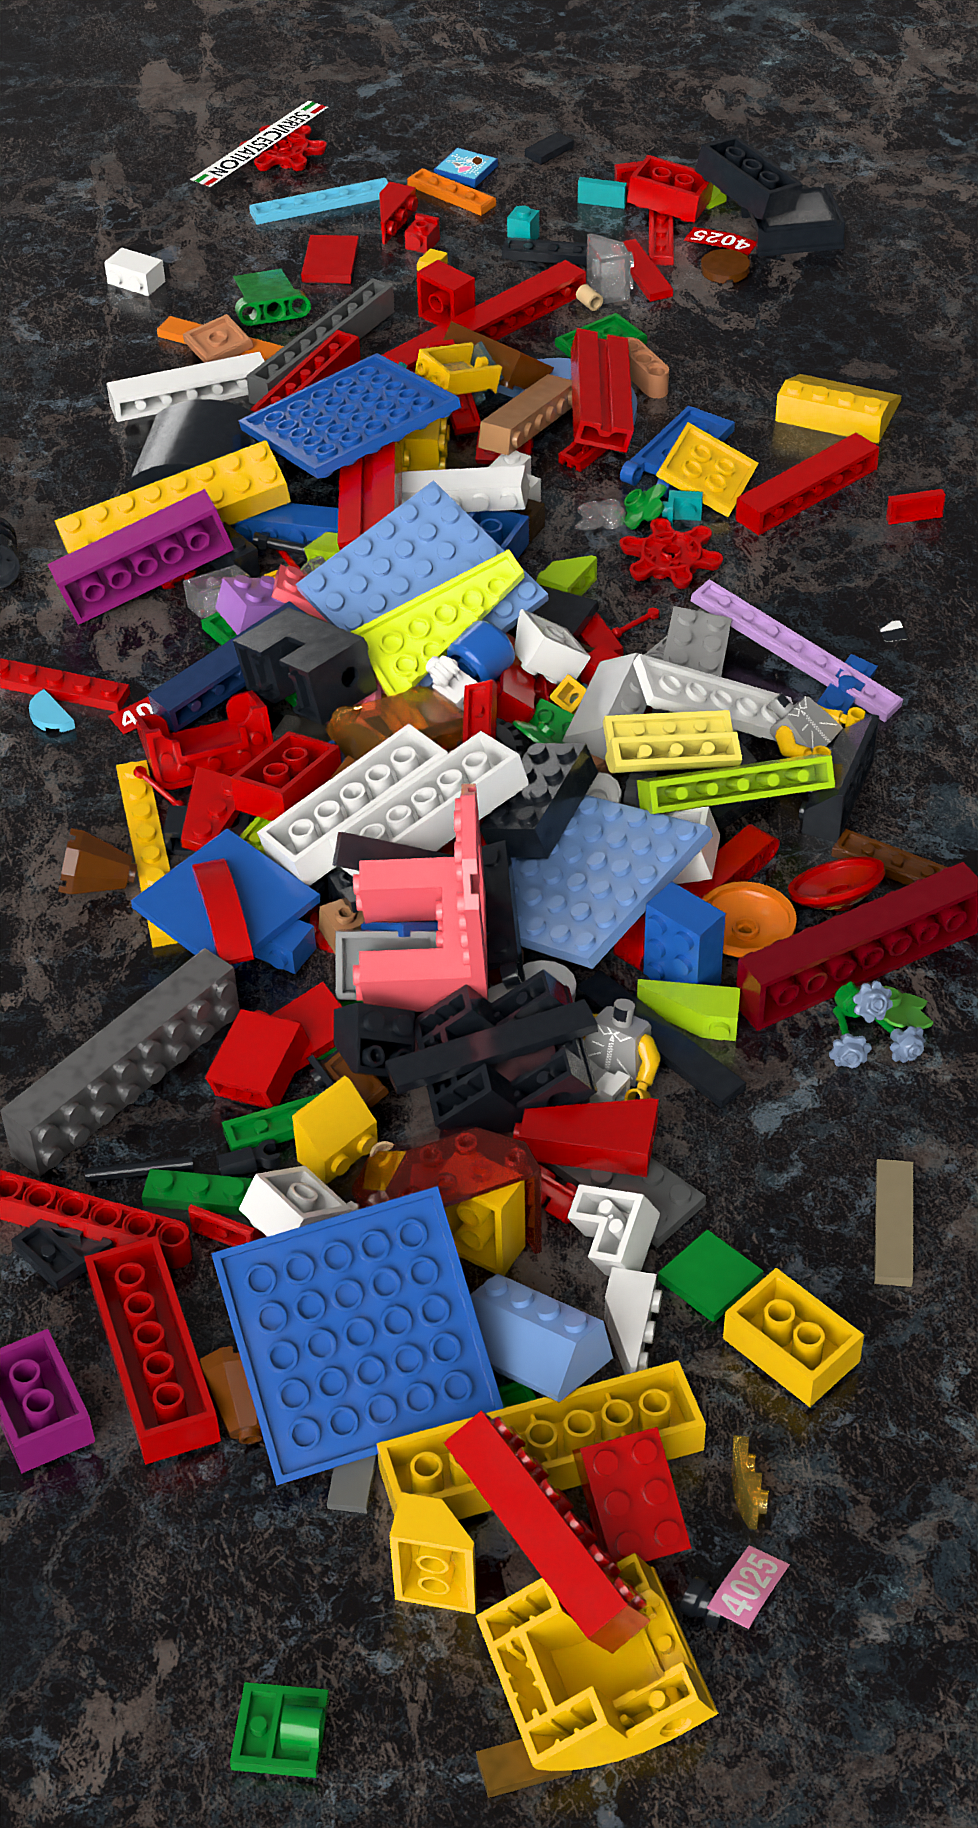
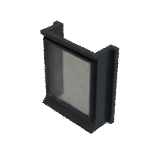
M824 184V188H802L794 211L765 220L757 219L753 213L741 206V217L751 218L757 231L756 254L758 257L844 249L845 220L828 184Z

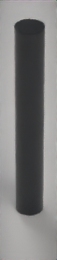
M190 1155L85 1168L84 1171L87 1183L148 1175L150 1169L185 1171L193 1170L194 1166L193 1157Z

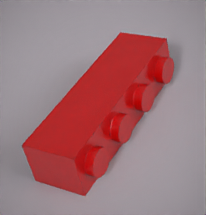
M506 633L507 637L513 645V648L515 649L516 638ZM516 655L514 663L507 670H504L495 681L497 683L496 719H503L511 724L514 720L528 723L536 710L534 707V698L536 696L534 684L536 678L520 666L522 662Z

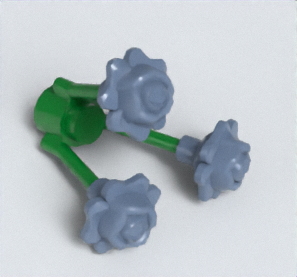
M850 981L846 985L841 986L835 993L834 999L837 1006L833 1009V1013L838 1019L842 1036L840 1039L833 1041V1049L829 1052V1057L834 1060L835 1065L838 1067H858L861 1063L867 1061V1054L872 1049L871 1045L866 1043L864 1036L854 1037L852 1034H849L845 1016L853 1018L863 1016L868 1023L875 1020L891 1034L890 1038L894 1041L890 1046V1050L893 1052L892 1060L895 1062L899 1060L902 1063L908 1060L913 1061L924 1051V1043L926 1041L923 1038L924 1030L921 1027L915 1028L910 1026L905 1031H902L900 1028H895L883 1020L886 1011L893 1006L892 1000L889 999L892 991L884 988L879 981H873L871 985L863 983L861 989Z

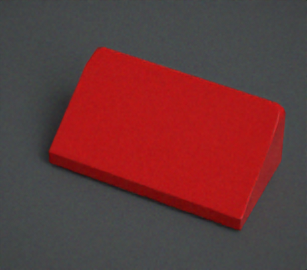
M192 1204L188 1207L193 1232L234 1247L267 1237L263 1232L208 1210Z

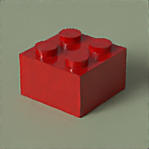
M436 260L417 271L419 317L438 326L476 306L474 277L440 260Z

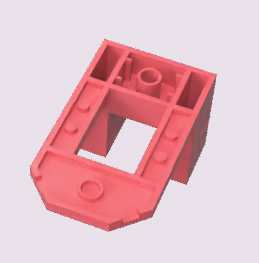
M476 783L462 784L460 798H455V857L359 861V874H353L354 895H356L357 911H363L365 924L372 922L438 921V931H436L437 948L359 951V965H353V983L356 986L357 1001H363L365 1004L425 1012L466 984L488 1000L486 891Z

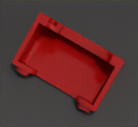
M253 690L238 693L228 700L226 705L228 720L176 733H169L166 720L158 714L134 717L137 732L155 781L166 790L193 785L196 767L233 776L272 745L274 741L267 706Z

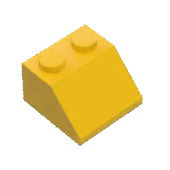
M346 1076L342 1077L292 1115L297 1161L306 1166L325 1184H328L335 1177L343 1175L359 1158L370 1154L372 1147L378 1143L377 1122L351 1080Z

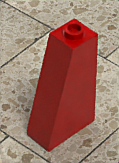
M647 1098L528 1108L524 1111L522 1123H515L513 1144H518L519 1159L647 1177L658 1124L659 1099Z

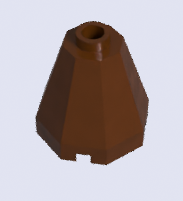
M71 828L69 835H74L76 838L67 843L60 880L67 882L66 885H59L58 892L79 894L125 889L127 882L134 883L137 864L131 863V855L85 830Z
M233 1346L221 1347L201 1358V1369L210 1397L230 1438L239 1439L241 1444H252L261 1441L262 1432L239 1352L233 1353Z

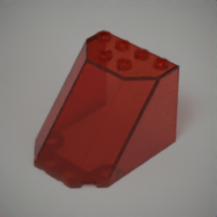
M477 1127L447 1128L443 1130L437 1128L375 1150L371 1157L369 1155L351 1188L356 1202L360 1205V1209L438 1186L444 1208L524 1180L525 1237L535 1254L542 1252L541 1168L524 1141Z

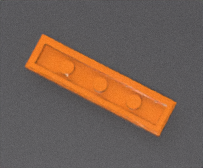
M423 168L407 178L408 186L416 187L419 191L481 216L496 206V198Z

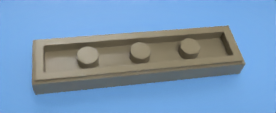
M877 1159L874 1284L912 1287L913 1162Z

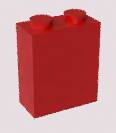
M240 1009L205 1078L216 1096L266 1109L278 1106L310 1044V1040L302 1024L293 1018L286 1017L281 1019L270 1016L260 1010L252 1012Z

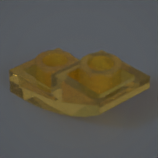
M734 1435L731 1460L734 1496L747 1527L757 1530L758 1514H767L769 1490L761 1489L762 1473L754 1472L756 1454L748 1453L749 1437Z

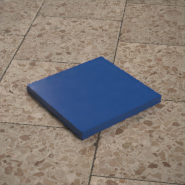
M227 828L131 900L132 908L194 955L206 948L217 956L212 930L201 893L198 891L192 865L224 858L236 887L254 955L320 903V894ZM243 962L235 963V964H231V965L234 967V969H236V968H237L238 966H240Z

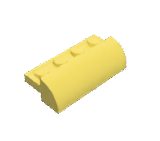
M729 710L604 716L603 719L607 747L605 759L610 773L724 768L739 766L742 762L738 734L733 732Z

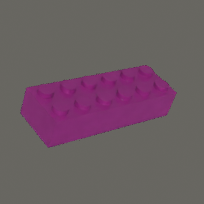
M203 489L47 565L79 625L234 550L212 500L206 490Z

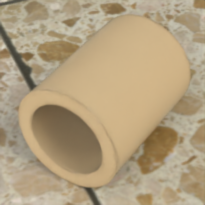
M584 284L578 288L576 298L592 311L601 307L603 297L592 287Z

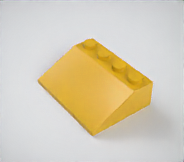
M799 374L785 380L777 394L776 421L846 437L856 432L869 441L879 444L901 401L902 395Z

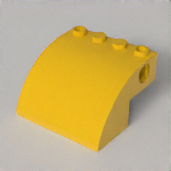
M636 1553L617 1562L623 1571L618 1577L620 1576L629 1586L632 1584L643 1596L648 1604L643 1610L651 1621L613 1654L587 1639L543 1578L476 1615L533 1767L537 1770H578L617 1762L664 1744L719 1714L653 1566L650 1567Z

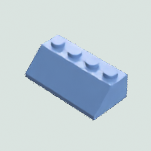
M497 1273L470 1295L492 1370L557 1402H561L613 1359L603 1320Z

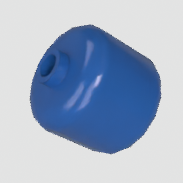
M476 620L448 646L447 657L458 662L457 667L477 682L496 681L503 671L507 670L514 663L515 651L503 630L487 621Z

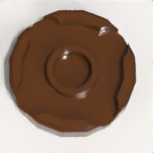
M732 249L713 250L705 254L701 259L702 275L716 283L724 284L727 280L732 279L733 282H739L749 274L750 260L740 251Z

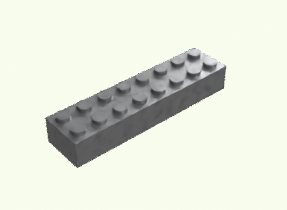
M204 948L2 1108L0 1112L11 1156L41 1177L49 1169L56 1167L72 1150L84 1144L88 1137L100 1127L108 1124L128 1104L134 1103L139 1095L153 1084L158 1083L178 1063L184 1062L189 1054L203 1043L208 1042L217 1031L226 1024L231 1023L240 1011L234 967Z

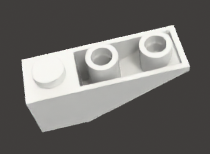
M612 1267L605 1295L604 1319L624 1374L627 1375L645 1370L648 1367L649 1353L644 1352L645 1343H653L656 1321H651L652 1312L659 1313L662 1291L656 1290L657 1274Z

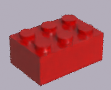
M647 155L630 177L627 202L635 204L639 208H648L662 215H671L680 218L682 221L695 223L711 201L713 184L705 181L694 168Z
M291 731L286 732L231 777L236 810L270 821L275 820L330 779L342 764L340 747Z
M658 1427L572 1450L593 1530L598 1537L597 1544L604 1553L608 1552L616 1562L636 1553L646 1562L691 1549Z

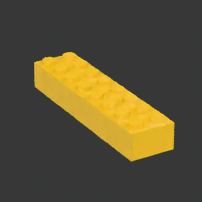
M267 440L57 519L55 523L67 554H70L203 489L206 490L222 523L226 522L229 525L291 501L285 478Z
M679 1360L576 1388L561 1402H557L549 1397H543L486 1413L492 1419L499 1416L508 1427H514L527 1444L524 1449L532 1458L535 1456L550 1474L547 1480L555 1489L559 1488L561 1491L581 1485L572 1450L654 1427H658L667 1461L703 1451L705 1444L706 1423ZM473 1417L377 1443L379 1470L394 1516L401 1492L411 1494L423 1492L430 1494L434 1498H440L445 1502L457 1520L492 1510L443 1443Z

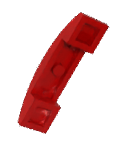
M222 858L193 864V874L198 891L203 899L217 956L230 965L254 960L243 911L226 860Z

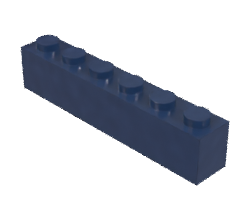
M288 601L148 694L153 714L162 716L166 720L168 727L173 732H178L246 686L233 640L288 607L304 614L306 613Z

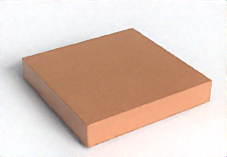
M228 314L183 334L184 342L203 363L234 357L253 348L252 340Z

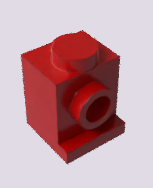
M417 213L414 222L405 231V249L426 253L430 248L432 249L440 240L439 218Z

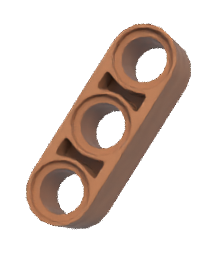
M626 337L628 338L631 381L651 398L665 397L668 394L669 367L639 339Z

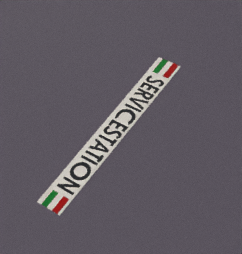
M307 101L190 180L211 187L328 107Z

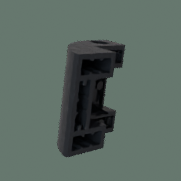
M194 399L179 402L165 408L154 419L129 482L141 488L259 443L258 440L241 430L238 421L255 412L240 405L213 399Z
M544 969L492 1003L466 984L415 1018V1035L418 1049L422 1050L573 1003L570 989ZM583 1037L490 1066L484 1063L474 1071L427 1085L435 1126L443 1131L470 1135L512 1132L516 1122L522 1123L525 1109L580 1104L598 1092Z

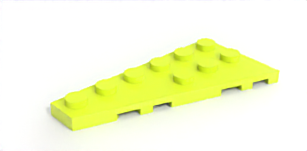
M509 549L351 631V633L364 637L369 648L368 655L375 677L394 707L428 674L426 664L432 657L438 656L440 658L442 655L446 656L448 646L476 620H482L525 578L523 569Z

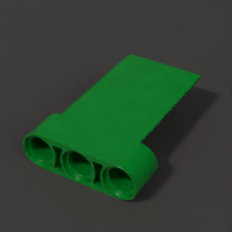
M282 269L233 276L244 296L237 301L235 311L240 321L247 326L302 318L311 309V304L306 294L299 289L293 288ZM295 299H303L301 306L297 308L292 307ZM273 302L278 303L275 311H267L269 304ZM248 306L254 307L250 315H242L244 308Z

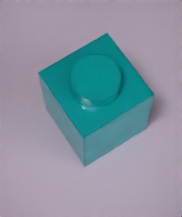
M516 206L507 217V237L538 239L539 210L530 209L528 206Z

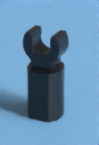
M264 1140L256 1148H251L250 1146L217 1155L216 1162L220 1176L238 1177L256 1172L257 1168L261 1167L266 1169L278 1168L281 1166L280 1153L267 1155L276 1152L275 1140Z

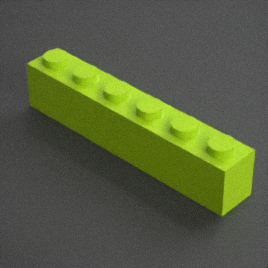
M822 754L637 780L640 809L647 810L650 814L835 787L832 755Z

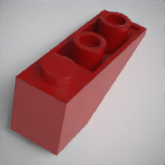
M389 182L379 193L382 244H386L396 234L398 229L406 223L412 213L417 210L418 198L416 197V187Z

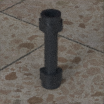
M255 531L252 544L259 551L266 552L268 548L304 555L305 560L308 559L304 547L313 542L308 540L306 544L272 538L270 533Z

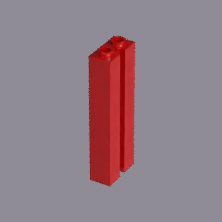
M577 328L570 349L574 442L627 453L634 432L628 338L608 334L606 339L598 338V332Z
M399 441L391 442L381 447L378 452L367 454L357 459L356 463L340 468L337 536L339 550H342L402 505V451Z

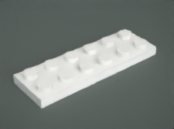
M639 654L634 660L633 664L648 706L673 713L729 710L733 731L738 730L759 738L763 737L774 740L770 734V728L780 718L768 704L779 694ZM786 696L788 700L793 704L791 697Z

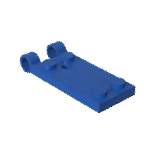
M687 406L631 460L624 463L620 472V480L635 486L639 483L644 471L656 475L687 422L722 442L734 432L735 422ZM660 478L658 479L657 484H663L667 487L662 497L669 498V490L677 491V488L673 485L666 483Z

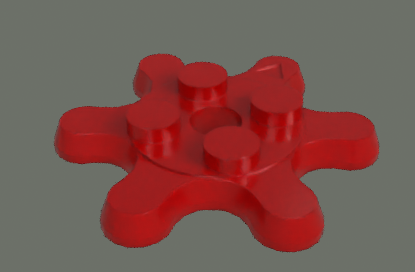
M271 125L262 126L259 132L261 133ZM301 125L257 156L259 157L255 158L254 163L259 171H267L275 165H280V167L285 169L292 168L295 171H302L307 164L306 156L324 154L327 144L322 140H308L311 134V127ZM247 141L241 142L239 146L243 145Z
M656 518L650 523L652 531L650 536L646 538L625 536L619 542L624 554L640 558L639 561L631 564L629 568L632 578L636 581H644L651 576L657 579L669 577L676 588L685 589L689 587L693 579L692 574L696 572V569L714 571L719 569L723 562L722 554L702 548L704 544L709 542L712 536L711 529L702 525L696 526L687 532L675 531L671 527L669 520Z

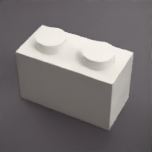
M121 248L105 261L108 284L149 296L165 282L163 260Z

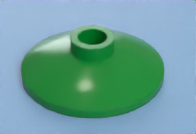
M518 720L512 722L517 729L535 743H556L552 738L556 732L543 722H540L538 726Z

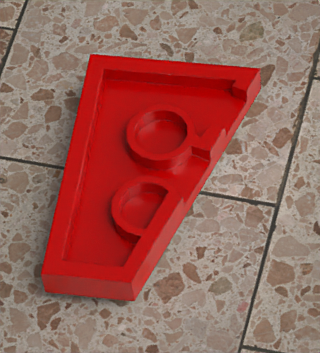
M196 767L181 835L182 848L198 851L224 830L229 829L241 811L235 808L231 776Z

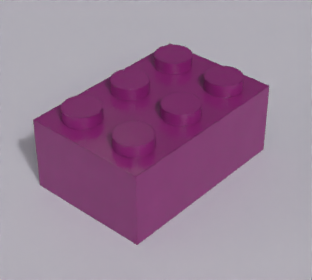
M48 1329L0 1348V1426L21 1473L95 1442L90 1416Z

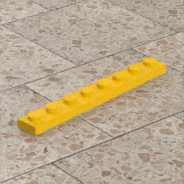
M147 760L116 765L141 892L170 871L153 788L144 779H139L133 774L136 766H142L147 770V775L150 776ZM147 920L153 948L178 943Z

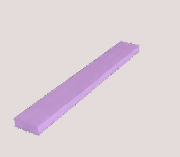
M710 579L692 593L691 602L710 614L732 618L731 627L827 687L830 683L838 687V680L843 675L853 676L865 683L861 692L855 688L849 689L846 692L856 698L854 702L856 705L872 715H879V719L883 722H886L901 707L903 702L901 697ZM841 668L844 671L840 673L839 678L835 677Z

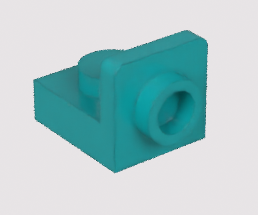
M669 490L668 501H663L662 518H667L672 528L673 520L701 521L703 492Z

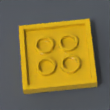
M687 422L656 476L681 491L703 492V504L729 517L736 505L737 497L741 496L759 463Z

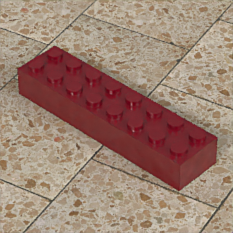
M961 862L952 867L944 868L929 877L916 880L899 890L891 891L871 902L863 903L857 908L841 915H835L829 920L813 927L805 928L801 932L783 940H777L760 950L747 953L738 959L736 987L740 988V1012L756 1031H759L833 998L836 991L850 981L858 987L863 983L874 980L977 934L978 876L964 862Z

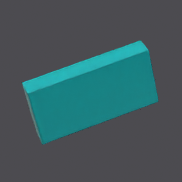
M585 177L579 178L578 203L625 208L627 183Z

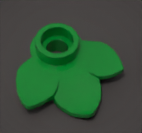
M656 484L647 491H642L641 489L631 491L624 500V505L628 512L624 519L625 525L633 530L643 520L652 521L658 518L664 509V504L660 498L667 490V487L663 484Z

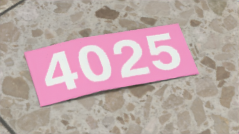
M749 1545L724 1579L707 1608L749 1629L764 1602L790 1564Z

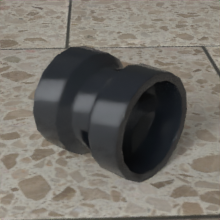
M699 1574L695 1576L684 1594L680 1605V1612L690 1618L704 1617L705 1625L716 1632L722 1629L728 1619L707 1608L717 1591L712 1587L710 1580Z

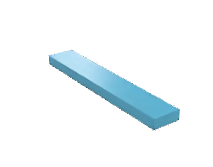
M380 178L249 205L250 214L256 225L380 200L379 193L389 182L386 178Z

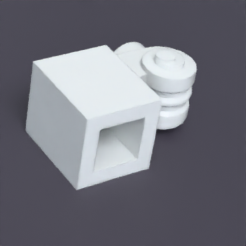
M443 655L440 658L438 656L432 657L426 664V671L430 673V677L433 679V689L443 703L464 717V686L478 682L457 667L458 662Z

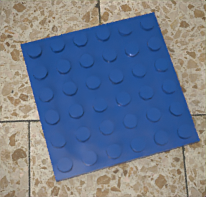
M376 353L238 421L242 431L259 442L267 440L270 449L319 479L330 476L333 471L343 466L356 463L357 459L367 454L378 452L381 447L391 442L402 440L405 435L415 430L426 428L429 423L439 418L450 416L453 411L461 407L458 396Z
M438 1186L211 1253L276 1485L378 1454L377 1443L471 1418L481 1410L484 1413H489L504 1408Z

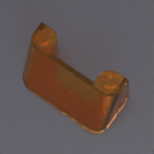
M417 686L410 691L351 707L342 706L333 712L332 718L325 730L331 740L335 741L345 757L349 755L356 761L407 724L416 728L450 753L457 748L458 740H463L464 711L431 687Z

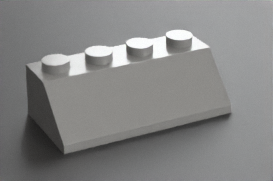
M639 653L599 663L562 740L563 742L586 743L590 754L606 760L607 747L603 728L604 716L643 714L647 707L633 664Z

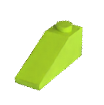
M638 979L637 998L667 1022L701 1038L736 1041L740 988Z

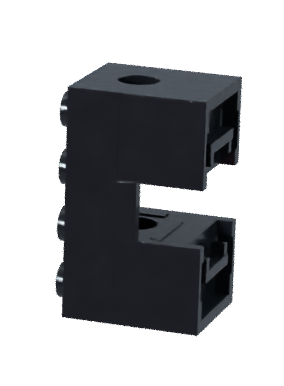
M292 608L284 609L233 640L248 691L253 690L258 697L273 704H277L296 692L297 705L292 707L294 713L320 725H324L378 690L375 673L368 655V644L364 637Z

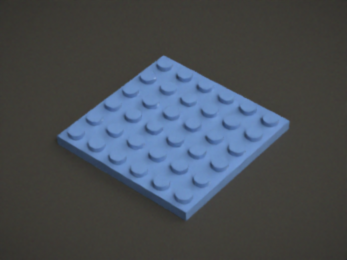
M433 480L296 583L297 590L330 624L351 632L501 554L504 550ZM524 569L525 578L482 619L494 624L505 633L517 625L521 609L532 613L549 600L548 593ZM430 673L402 699L409 707L433 690L432 686L434 683Z
M585 795L548 859L511 858L521 946L593 969L646 911V903L673 881L713 837L710 827L659 813L650 814L647 810Z

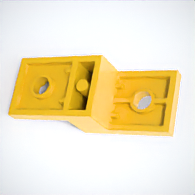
M449 416L439 418L429 423L426 428L415 430L405 435L399 441L402 451V472L446 470L448 441H450V425H447Z

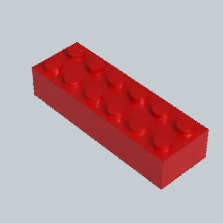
M158 1236L84 1256L90 1285L145 1465L220 1442L217 1415Z
M481 1410L443 1442L588 1640L613 1654L651 1621L643 1610L648 1605L646 1600L632 1584L629 1586L620 1576L618 1577L623 1572L621 1567L608 1552L604 1553L594 1543L598 1540L596 1534L583 1519L579 1521L570 1511L574 1508L573 1504L561 1489H555L547 1480L550 1476L549 1472L535 1456L532 1458L524 1449L527 1444L514 1427H508L499 1416L492 1419Z

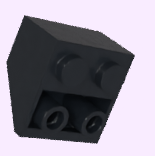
M354 1003L334 1009V1045L353 1073L389 1078L385 1069V1061L415 1052V1011L365 1003Z

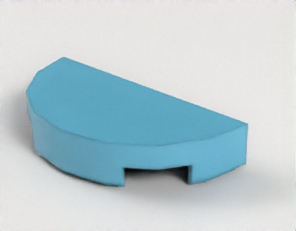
M45 689L34 695L29 704V713L35 726L45 731L46 728L60 729V732L75 729L74 720Z

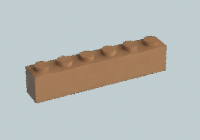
M547 374L486 417L480 424L478 448L510 455L572 408V380Z

